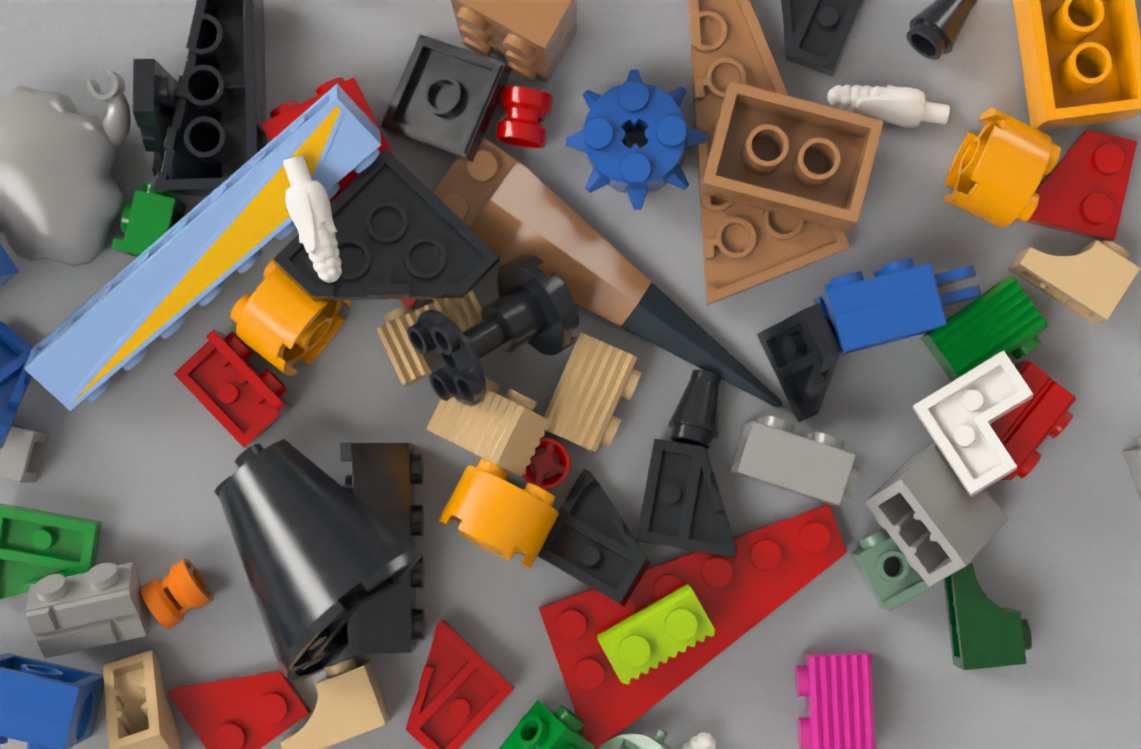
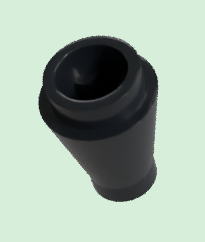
M977 0L934 1L911 19L910 30L906 35L909 44L919 54L933 60L939 59L942 54L950 53Z
M692 370L689 383L668 423V426L672 428L670 435L672 441L703 446L706 449L710 448L712 438L718 437L721 376L705 370Z

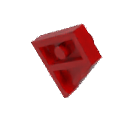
M1092 130L1083 132L1035 191V193L1039 194V202L1034 213L1026 222L1102 241L1115 240L1137 141Z
M443 619L436 626L434 639L405 730L425 749H459L515 689V686Z
M281 670L262 672L250 676L218 679L217 681L193 685H180L168 692L206 749H261L312 712L293 683L284 676Z

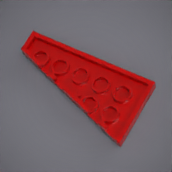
M829 504L734 537L738 550L736 559L694 551L647 568L625 607L592 588L539 607L576 716L585 723L581 730L583 735L595 745L593 749H598L604 742L618 735L847 553ZM688 584L694 591L715 629L713 637L706 635L704 642L696 640L695 647L687 646L685 653L678 651L676 658L668 656L667 663L659 662L657 669L649 667L648 674L640 672L639 679L631 678L629 685L621 683L602 649L597 635Z

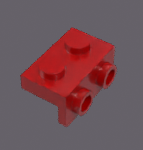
M213 329L206 336L209 341L186 361L174 375L243 448H249L292 407L283 397L289 390L268 368L261 374L249 362L248 358L253 354L252 350L233 331L225 336L223 333Z

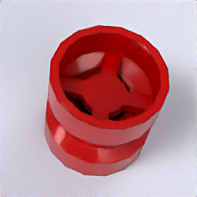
M520 86L504 87L501 104L505 109L504 115L507 118L498 122L495 139L518 147L544 148L548 131L540 123L544 122L545 116L550 114L554 97L538 89Z
M540 438V445L535 448V455L530 457L531 464L526 466V474L522 475L527 483L542 489L558 486L569 473L570 459L567 450L554 439Z

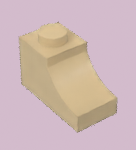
M1096 240L1083 246L1079 253L1073 256L1049 255L1029 247L1017 254L1008 270L1088 322L1097 324L1109 319L1141 268L1128 260L1131 255L1123 247L1108 240H1103L1102 243Z
M151 649L104 664L103 677L109 749H181L178 723L169 706L161 676L159 659Z
M350 657L325 667L327 677L315 683L318 699L312 716L301 729L289 734L280 742L282 749H324L388 723L391 717L370 660L357 665L354 657Z

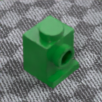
M143 183L141 191L135 190L133 201L127 202L124 206L121 216V231L126 232L124 240L114 238L112 249L124 255L138 257L184 217L186 205L176 198H172L173 194L155 192V184Z

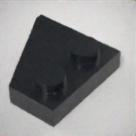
M584 468L558 511L559 516L537 557L625 607L648 568L650 560L596 477Z

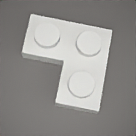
M1003 350L913 405V410L970 497L1017 469V465L989 424L1032 399L1033 393Z

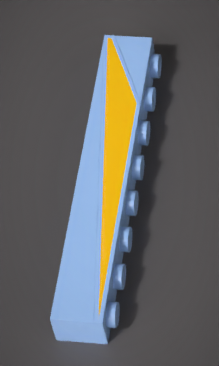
M336 84L31 349L24 369L69 411L73 410L84 399L88 403L96 400L110 385L111 380L109 378L120 368L129 371L136 366L148 352L146 347L159 335L163 339L171 336L186 319L184 314L196 303L205 306L211 302L224 286L222 281L235 270L240 274L247 271L262 255L260 249L274 237L277 240L284 239L296 228L285 202L286 190L291 186L283 160L304 155L311 180H318L324 186L330 200L339 190L340 185L338 182L352 170L356 173L362 172L376 160L380 153L377 148L381 146L379 128Z

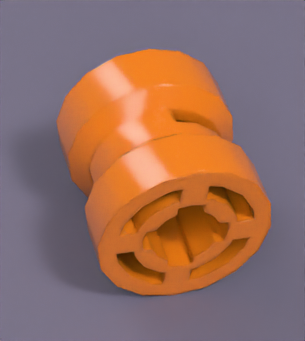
M186 558L171 566L169 575L163 579L154 578L140 587L142 598L150 612L168 630L183 621L184 614L190 609H201L213 601V595L207 582L198 569Z

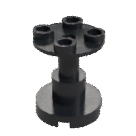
M522 254L504 264L497 276L499 298L483 307L481 312L482 321L464 332L443 313L432 309L421 313L418 316L417 323L408 327V338L416 351L423 355L432 372L429 376L430 384L442 400L448 401L454 397L459 402L468 406H475L482 402L487 388L485 373L480 359L497 348L505 352H512L523 344L528 343L540 353L552 356L562 352L576 342L578 337H572V330L579 327V315L574 300L566 285L556 273L547 278L537 268V266L544 263L541 259L531 254Z

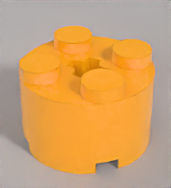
M990 108L978 119V121L986 124L978 136L968 132L951 163L945 185L952 187L953 192L943 194V200L992 225L1005 228L1015 219L1026 222L1032 216L1039 202V194L1035 193L1043 174H1049L1055 167L1061 153V147L1052 143L1050 135L995 108Z
M272 259L264 270L263 277L265 279L252 295L248 293L238 300L231 311L230 318L237 323L236 335L239 339L282 373L292 376L298 373L292 365L301 359L309 365L330 344L345 319L338 315L341 305L344 303L350 308L352 300H312L274 264Z
M481 459L477 467L467 465L438 522L448 528L452 519L460 523L457 528L461 530L460 536L508 561H511L514 553L520 554L525 557L521 567L531 570L559 516V512L552 507L556 497L531 483H527L525 489L522 490L507 482L509 472L485 459Z

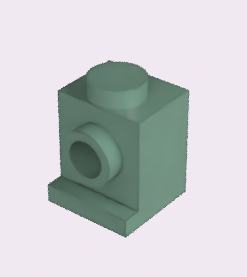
M883 527L860 538L859 542L862 548L851 553L881 609L890 611L934 587V585L928 587L919 573L909 565L906 556ZM895 556L900 561V570L896 575L888 576L884 571L883 564L888 557Z

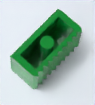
M1010 276L998 282L981 296L947 318V325L926 333L921 337V340L952 382L1003 350L1007 355L1011 353L1016 360L1021 358L1042 343L1037 334L1047 328L1048 323L1036 309L1035 304L1030 301L1023 287L1018 284L1017 279L1014 276Z

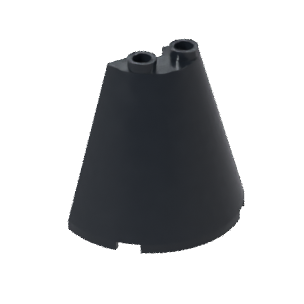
M282 439L265 449L260 443H257L244 450L235 460V464L239 469L232 476L221 482L214 492L222 505L280 670L286 678L290 677L292 681H299L325 670V667L332 664L348 645V638L341 630L342 626L362 603L397 586L422 557V554L411 542L289 442Z

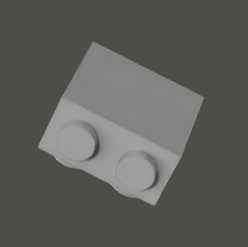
M768 415L759 417L758 422L752 421L743 425L729 469L730 473L824 504L840 506L843 496L847 498L852 496L858 480L859 468L852 466L856 454L843 450L844 440L816 431L814 434L808 433L807 438L792 434L795 424Z
M936 443L908 459L865 501L878 524L888 532L906 556L909 565L919 573L928 587L966 567L1008 520V517L986 488L970 497Z

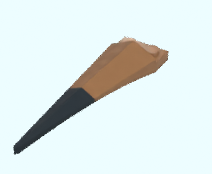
M485 137L481 141L473 162L457 157L433 191L445 205L501 256L497 265L502 267L522 254L534 255L544 262L537 266V268L547 278L556 273L566 285L576 305L705 371L721 376L722 380L774 407H783L782 401L526 166Z

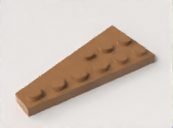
M688 0L695 128L706 132L707 138L706 142L697 145L699 190L723 97L729 81L789 96L750 0ZM700 193L706 306L850 248L844 230Z

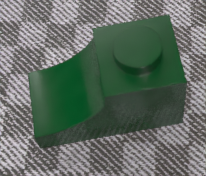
M969 563L966 567L944 578L953 665L962 670L1027 664L1025 650L1031 649L1032 636L1028 620L1021 619V611L1011 608H1000L994 604L981 589L975 576L973 563Z

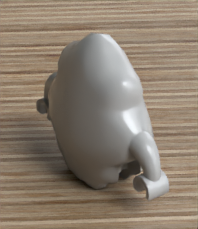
M107 70L108 76L112 79L113 88L105 95L101 92L100 86L96 81L91 79L88 81L87 87L90 94L99 100L106 101L108 104V113L104 120L95 116L78 113L71 98L57 92L40 91L25 86H18L9 90L5 95L0 96V231L6 235L9 246L19 257L30 261L50 259L71 266H79L92 263L103 251L110 224L121 211L124 199L119 185L111 175L118 147L126 140L131 123L130 107L124 95L125 82L120 74Z

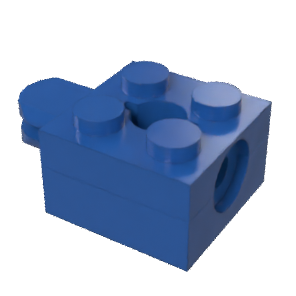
M908 258L882 266V269L873 272L874 278L864 280L862 271L831 279V283L824 285L825 292L814 299V303H819L823 314L832 322L836 341L841 349L839 356L928 333L945 326L947 321L943 306L976 298L982 294L979 285L940 295L937 289L939 286L976 276L974 265L933 274L931 263L915 267L913 258Z
M11 653L0 655V744L7 743L8 738L27 742V749H69L91 737L104 689L103 675Z

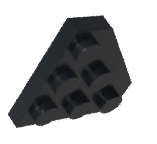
M385 149L369 167L363 170L330 203L333 223L337 230L335 236L342 269L341 276L337 281L327 283L319 278L318 272L313 268V262L309 258V253L306 252L304 244L299 242V234L273 259L274 264L312 300L464 298L500 261L501 256Z

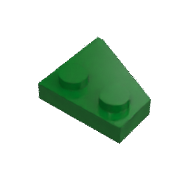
M1 503L0 599L24 592L27 593L31 584H36L39 580L51 574H61L67 577L88 572L95 566L102 521Z

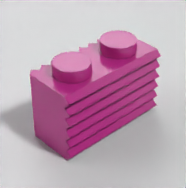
M866 650L804 652V665L795 666L796 693L798 697L805 696L806 717H798L797 720L799 748L876 749L872 654Z

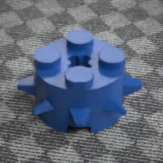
M631 69L624 84L611 88L603 95L588 89L583 93V97L590 109L586 115L584 130L566 137L565 141L567 147L588 155L590 165L593 168L585 186L589 193L609 185L618 192L626 193L627 191L633 209L642 210L648 191H657L667 183L683 190L690 185L681 168L685 159V151L706 142L707 138L706 132L686 126L680 106L687 90L680 86L669 93H665L654 85L644 84L638 69ZM632 130L635 133L638 130L644 131L646 145L639 148L635 143L631 148H628L626 146V134Z

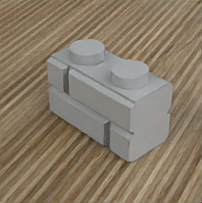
M109 562L101 563L91 568L88 572L67 577L61 574H51L42 578L36 584L30 585L25 609L26 619L33 635H36V641L44 659L148 636L150 610L142 598L140 587H142L141 579L134 562L117 566Z

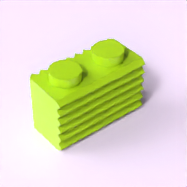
M687 584L598 634L597 637L621 683L629 685L631 678L639 679L640 672L648 674L649 667L657 669L659 662L667 663L668 656L676 658L678 651L685 653L687 646L695 647L696 640L704 642L706 635L713 637L715 629L694 591Z

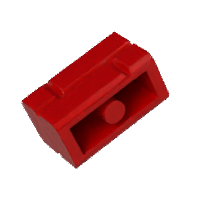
M1028 360L1018 362L1015 368L1032 391L1033 398L989 424L1017 465V469L1002 478V480H1012L1016 475L1021 479L1027 476L1041 458V454L1036 449L1047 435L1053 439L1056 438L1073 418V414L1068 409L1075 402V396Z

